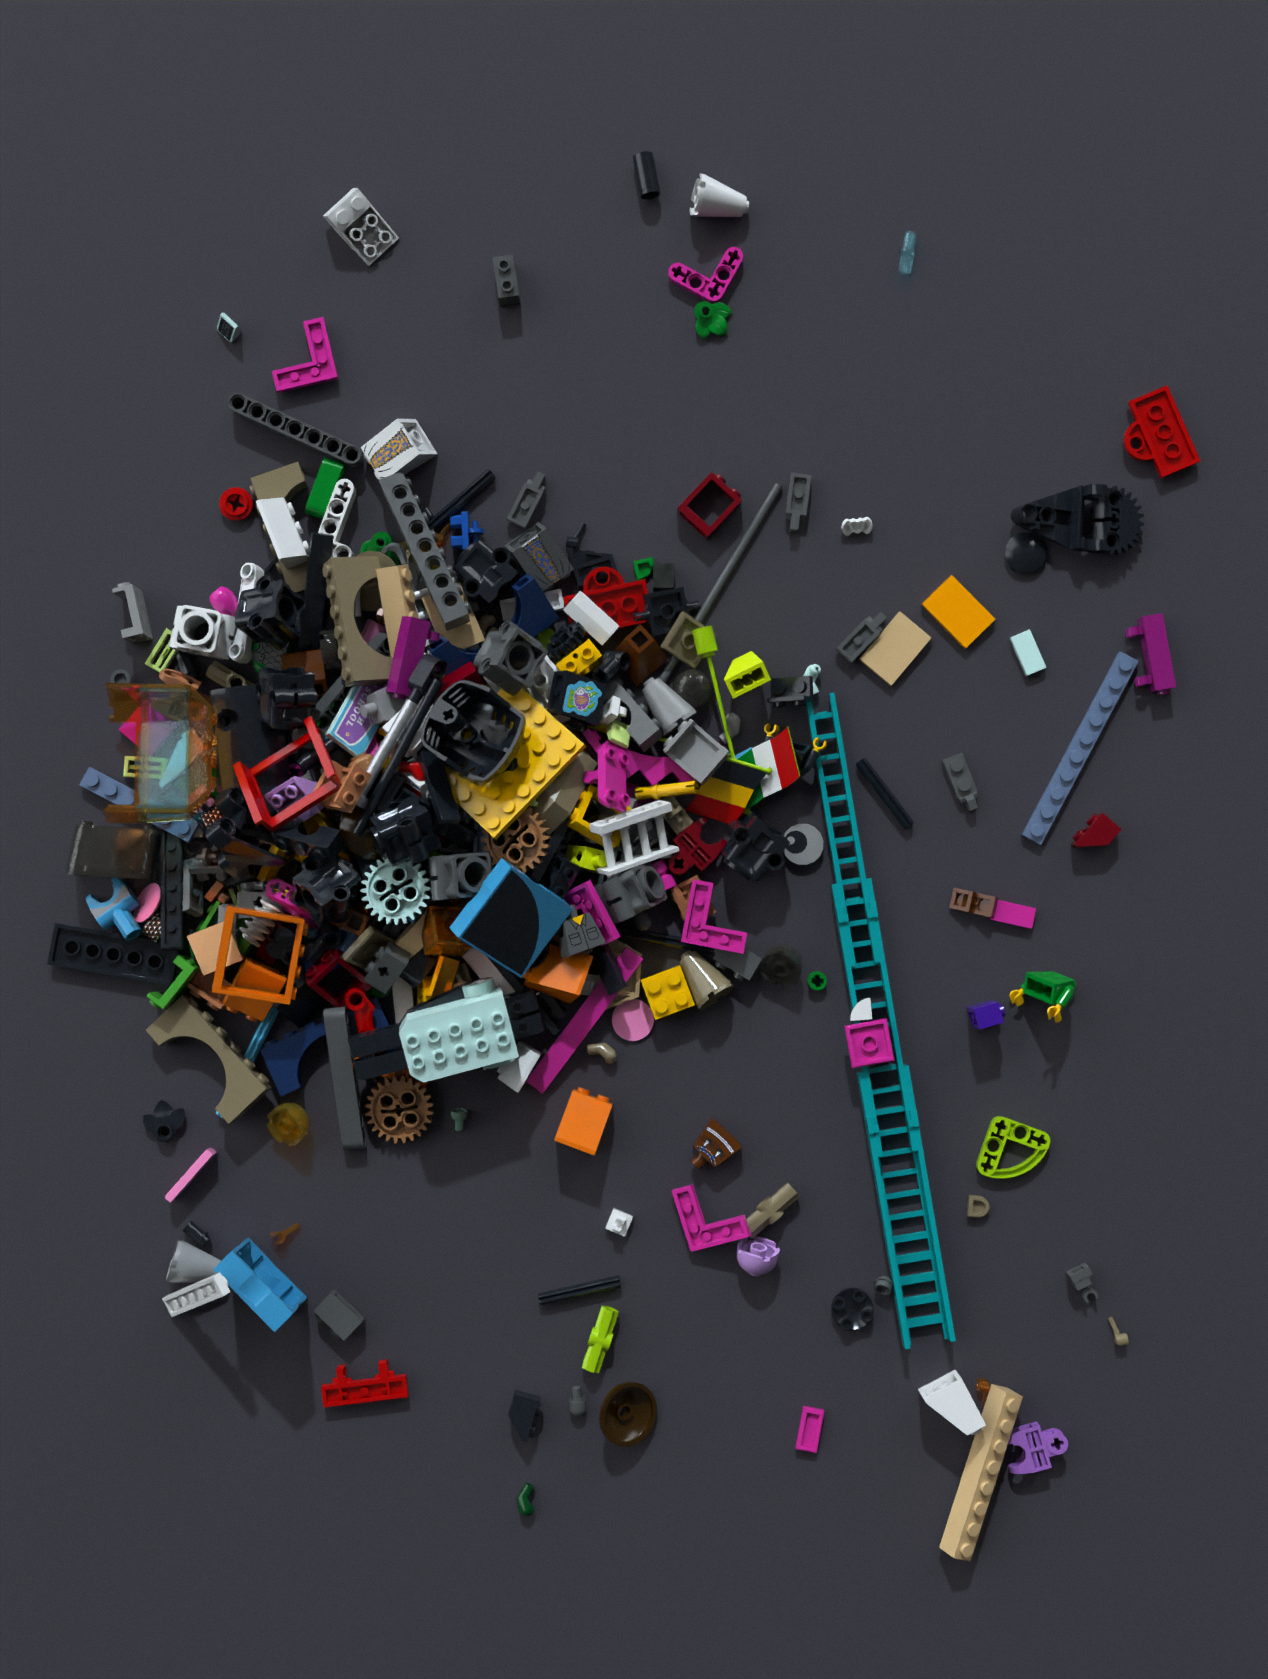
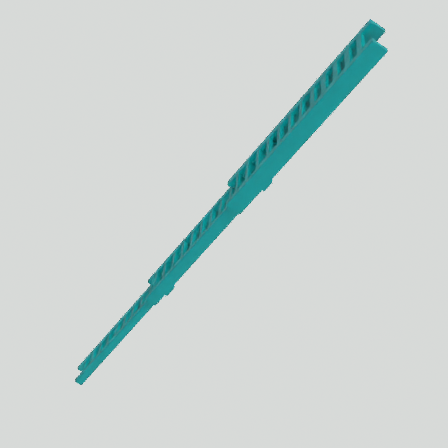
M833 692L828 694L831 712H817L814 715L812 702H806V710L812 746L814 739L819 737V741L836 738L838 749L836 754L819 755L816 761V769L836 884H831L830 886L851 1010L857 1004L855 990L883 986L885 1001L871 1003V1009L886 1007L889 1021L887 1023L888 1028L890 1027L891 1045L896 1064L868 1068V1065L861 1066L862 1072H856L890 1275L893 1282V1293L901 1340L905 1349H911L909 1328L942 1323L944 1339H949L950 1342L956 1341L910 1070L909 1065H903L872 879H866L835 693ZM832 718L835 733L817 735L815 720ZM839 759L842 774L824 777L822 761ZM843 779L845 794L828 797L825 782ZM846 800L849 815L831 818L829 803ZM850 821L852 836L835 838L832 823ZM853 841L856 857L838 859L836 844ZM857 862L859 877L842 880L839 865ZM860 883L863 898H847L845 901L843 885ZM864 903L866 919L849 922L846 906ZM867 924L870 940L852 942L850 927ZM871 945L873 960L856 963L853 948ZM879 965L880 981L854 985L852 969ZM860 1020L853 1021L854 1024L861 1023ZM897 1069L899 1085L872 1089L869 1074ZM901 1091L903 1105L875 1109L874 1094ZM904 1111L906 1126L879 1130L877 1115ZM908 1132L910 1147L882 1151L881 1136ZM913 1153L915 1168L882 1173L881 1157ZM916 1173L918 1189L886 1194L883 1179ZM920 1194L921 1210L889 1215L888 1199ZM917 1216L924 1217L925 1231L893 1236L892 1220ZM927 1238L929 1250L896 1255L894 1243ZM931 1259L933 1271L900 1276L898 1264ZM934 1280L936 1292L903 1297V1285ZM938 1302L940 1313L907 1318L905 1307Z

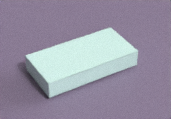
M1030 629L1009 638L1025 676L1046 668Z

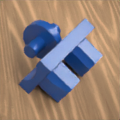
M463 511L461 515L450 517L451 529H462V536H451L452 549L464 551L470 545V536H472V542H478L479 535L484 534V529L478 528V521H472V528H470L468 511Z

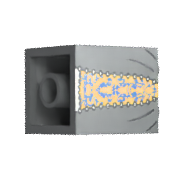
M539 522L505 545L524 574H529L535 578L544 593L554 587L553 584L558 580H564L571 575L570 572L574 570L548 529Z

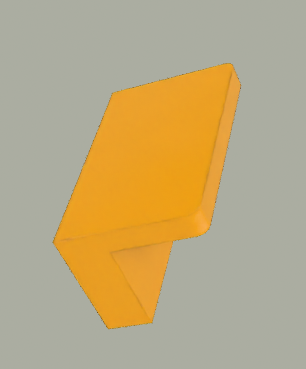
M439 955L426 996L433 998L451 989L460 961Z

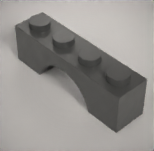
M615 674L606 683L604 703L612 696L621 699L620 706L625 707L631 712V723L627 732L642 751L645 752L663 737L660 731L662 726L655 718L651 720L648 717L649 711L642 703L638 705L634 701L636 696L630 689L625 691L622 687L624 683Z

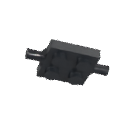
M677 587L643 594L644 612L634 613L633 617L638 618L633 619L635 622L646 620L649 634L655 636L669 633L681 612L689 615V611L699 610L701 606H694L699 605V601L688 603L685 598L684 587Z

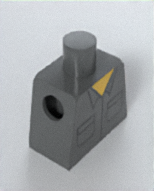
M574 904L570 905L573 910L557 930L562 959L606 943L591 914L586 913L578 916Z

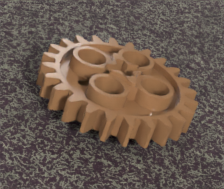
M532 807L524 811L517 818L519 821L518 829H514L511 824L502 833L505 837L503 845L499 844L498 838L495 840L486 830H482V833L487 835V838L481 839L482 842L487 843V846L482 849L489 850L490 858H494L492 865H496L503 858L520 871L522 869L525 873L529 872V867L531 869L536 868L535 862L539 864L543 862L540 856L548 855L544 848H549L550 845L545 843V840L550 839L551 836L545 835L549 827L543 828L542 825L546 820H538L540 813L533 815ZM528 824V829L517 838L518 842L513 843L507 852L504 853L503 850L515 840L514 835H519L525 828V825ZM528 833L534 835L535 840L533 844L527 841ZM515 848L520 851L521 856L519 860L513 856Z
M396 1074L393 1075L392 1081L385 1077V1084L378 1081L377 1086L379 1089L373 1087L371 1091L374 1095L369 1094L367 1096V1099L371 1102L365 1104V1107L370 1109L365 1113V1116L372 1117L367 1123H374L372 1131L379 1129L378 1137L385 1134L386 1141L391 1137H394V1143H397L399 1138L405 1143L407 1137L414 1141V1134L420 1137L422 1135L420 1129H428L425 1122L431 1123L432 1121L428 1116L434 1114V1110L429 1109V1107L434 1105V1102L428 1101L432 1094L424 1093L427 1086L420 1088V1080L413 1083V1076L408 1081L405 1079V1074L399 1080ZM406 1092L411 1093L414 1096V1100L406 1101L403 1094ZM385 1095L390 1096L393 1103L385 1104L382 1097ZM397 1105L404 1108L402 1113H399V1110L396 1109ZM412 1105H418V1108H406V1107H410V1106H412ZM382 1109L391 1110L386 1113L381 1112ZM413 1113L416 1115L417 1120L410 1122L406 1115ZM388 1116L394 1117L396 1124L389 1125L385 1118Z

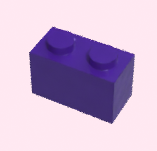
M990 1000L966 1007L972 1028L980 1030L1004 1023L1005 1011L1002 1004L999 1005L997 1001Z

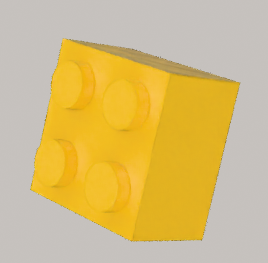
M680 965L640 979L655 1020L695 1005Z

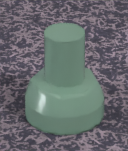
M455 1108L451 1110V1117L455 1120V1130H463V1120L468 1115L467 1109Z

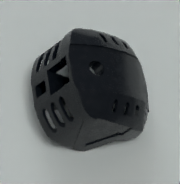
M461 680L447 688L435 702L423 724L421 741L441 765L473 784L484 786L504 773L515 758L524 741L526 719L517 709L491 688L471 681ZM472 731V736L465 740L464 735Z

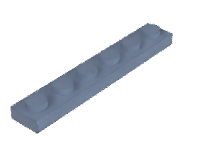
M91 767L88 768L79 784L188 843H191L200 826L198 823Z

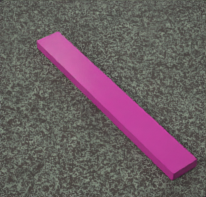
M627 946L616 959L625 982H627L643 960L641 956ZM601 980L527 1078L526 1082L543 1094L618 992L608 996Z

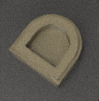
M968 1195L967 1216L977 1218L986 1216L990 1209L987 1199L979 1195Z

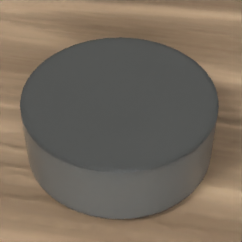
M118 669L112 673L110 682L115 689L125 691L132 686L133 677L128 671Z

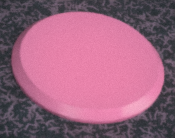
M149 884L138 897L140 906L134 909V919L137 922L148 920L156 911L161 899V890L158 884Z
M628 1000L618 1005L613 1011V1028L625 1040L637 1041L643 1039L650 1033L653 1027L654 1017L652 1010L641 1000Z

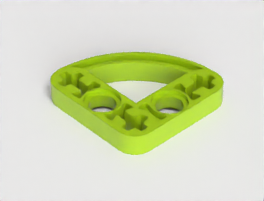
M996 1116L991 1120L976 1162V1168L979 1173L992 1178H1011L1024 1174L1035 1167L1044 1157L1050 1145V1136L1039 1129L1003 1116ZM1003 1120L1005 1129H1000L998 1134L1002 1136V1139L991 1136L992 1132L996 1134L998 1128L995 1126L996 1122L1000 1123ZM1018 1127H1023L1026 1131V1135L1022 1139L1015 1137L1014 1133ZM1030 1134L1035 1137L1043 1135L1042 1138L1045 1140V1143H1040L1037 1146V1141L1030 1139V1143H1027L1030 1138ZM1007 1139L1035 1149L1022 1163L1010 1168L997 1169ZM991 1140H997L999 1143L998 1150L994 1152L988 1149V1143ZM986 1152L992 1156H995V1159H992L990 1157L989 1164L991 1165V1169H986V1171H983L984 1168L981 1166L982 1162H987L988 1157L984 1156Z

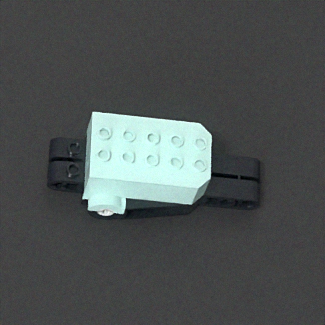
M492 977L473 980L408 1009L400 1023L348 1037L347 1040L352 1057H359L353 1061L358 1080L370 1079L408 1068L411 1076L424 1083L462 1072L497 1068L513 1062L514 1058L519 1057L516 1039L545 1031L541 1011H534L539 1008L535 989L530 988L503 995L501 985L495 986Z

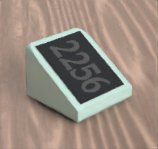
M222 312L217 324V331L229 342H233L241 334V330L233 320Z

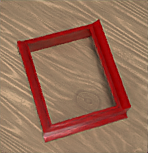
M312 716L304 720L308 733L253 768L249 769L240 761L233 765L255 825L262 824L271 832L276 831L339 791L342 786L320 735V730ZM312 741L326 776L330 781L271 818L256 776Z

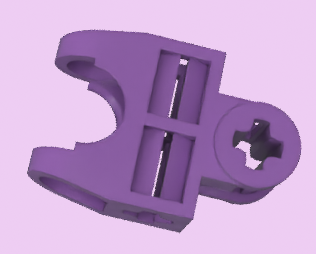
M1037 1421L1013 1428L1008 1444L1020 1446L1023 1451L1021 1456L1016 1459V1462L1008 1465L1009 1470L1013 1474H1027L1052 1468L1049 1457L1061 1455L1067 1450V1438L1057 1428L1041 1431ZM1054 1438H1058L1056 1445L1053 1444Z

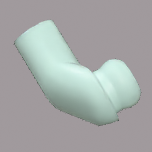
M817 664L808 666L803 675L813 676V695L819 692L815 681L821 672V668Z

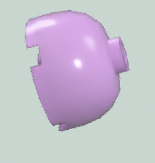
M755 1236L754 1240L747 1241V1238L739 1240L737 1260L742 1269L752 1276H760L771 1272L775 1268L780 1248H776L774 1241Z

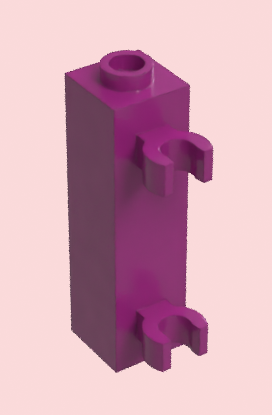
M1163 613L1142 616L1137 619L1138 626L1125 629L1126 638L1140 635L1147 676L1134 679L1135 687L1149 685L1150 693L1157 692L1158 696L1170 694V690L1176 688Z
M402 616L386 692L394 693V698L405 700L406 696H409L411 690L408 687V680L424 654L426 641L438 642L440 633L429 631L430 621Z

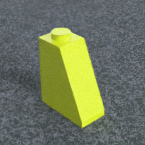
M752 651L734 659L724 678L733 699L771 680L763 661Z

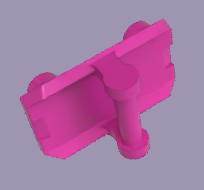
M605 743L597 751L598 769L585 772L583 780L585 783L598 785V801L603 806L614 808L619 812H626V806L630 805V797L626 794V766L629 765L630 758L626 751Z

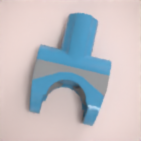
M115 875L111 878L114 893L109 901L99 902L93 894H89L86 897V902L96 921L104 930L115 924L125 940L129 941L136 938L142 932V929L131 914L134 909L140 906V902L128 885Z

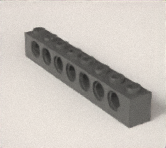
M400 471L380 479L381 491L446 631L470 622L469 614L472 613L467 601L463 602L461 595H463L459 583L455 584L452 579L455 577L451 566H446L444 562L446 555L442 547L438 548L435 543L438 541L434 530H429L427 524H430L426 512L421 513L419 507L422 505L418 495H413L411 491L413 485L410 478H405L403 472ZM399 495H406L403 499L397 498ZM408 512L414 513V515L410 517L405 516V514ZM415 530H422L420 534H414L413 532ZM425 547L431 548L428 552L421 551ZM433 565L439 566L436 570L429 569ZM441 583L448 584L445 588L438 587ZM449 601L456 602L454 606L446 605Z

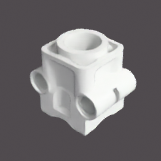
M177 606L169 648L220 660L229 659V648L232 645L231 639L234 636L236 626L235 617L195 606ZM203 623H208L209 631L207 635L201 640H195L194 633L196 628Z

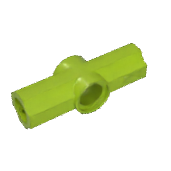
M601 1306L595 1327L592 1328L588 1340V1349L582 1363L583 1369L592 1373L600 1372L606 1351L608 1352L612 1341V1332L618 1317V1310L609 1306Z

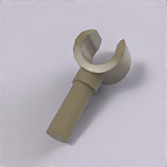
M1113 1316L1109 1317L1108 1320L1114 1333V1342L1120 1346L1128 1345L1127 1334H1120Z

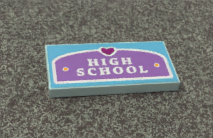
M387 684L353 686L325 735L354 757L365 752L380 725H374L371 716L362 717L360 706L367 704L365 700L367 695L386 687Z

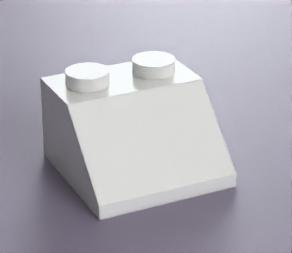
M522 1041L516 1044L519 1057L514 1058L513 1062L501 1066L497 1070L500 1074L498 1079L517 1093L521 1090L542 1054Z

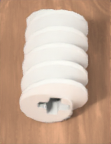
M262 899L260 902L263 907L255 906L256 910L284 913L273 903ZM251 916L253 921H244L248 928L240 927L239 929L243 933V938L256 947H260L257 940L264 941L265 937L262 933L269 934L270 930L267 926L274 927L275 923L270 919Z

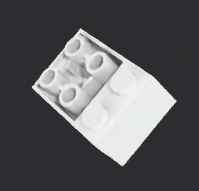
M352 188L323 215L333 229L368 266L399 239L358 188Z

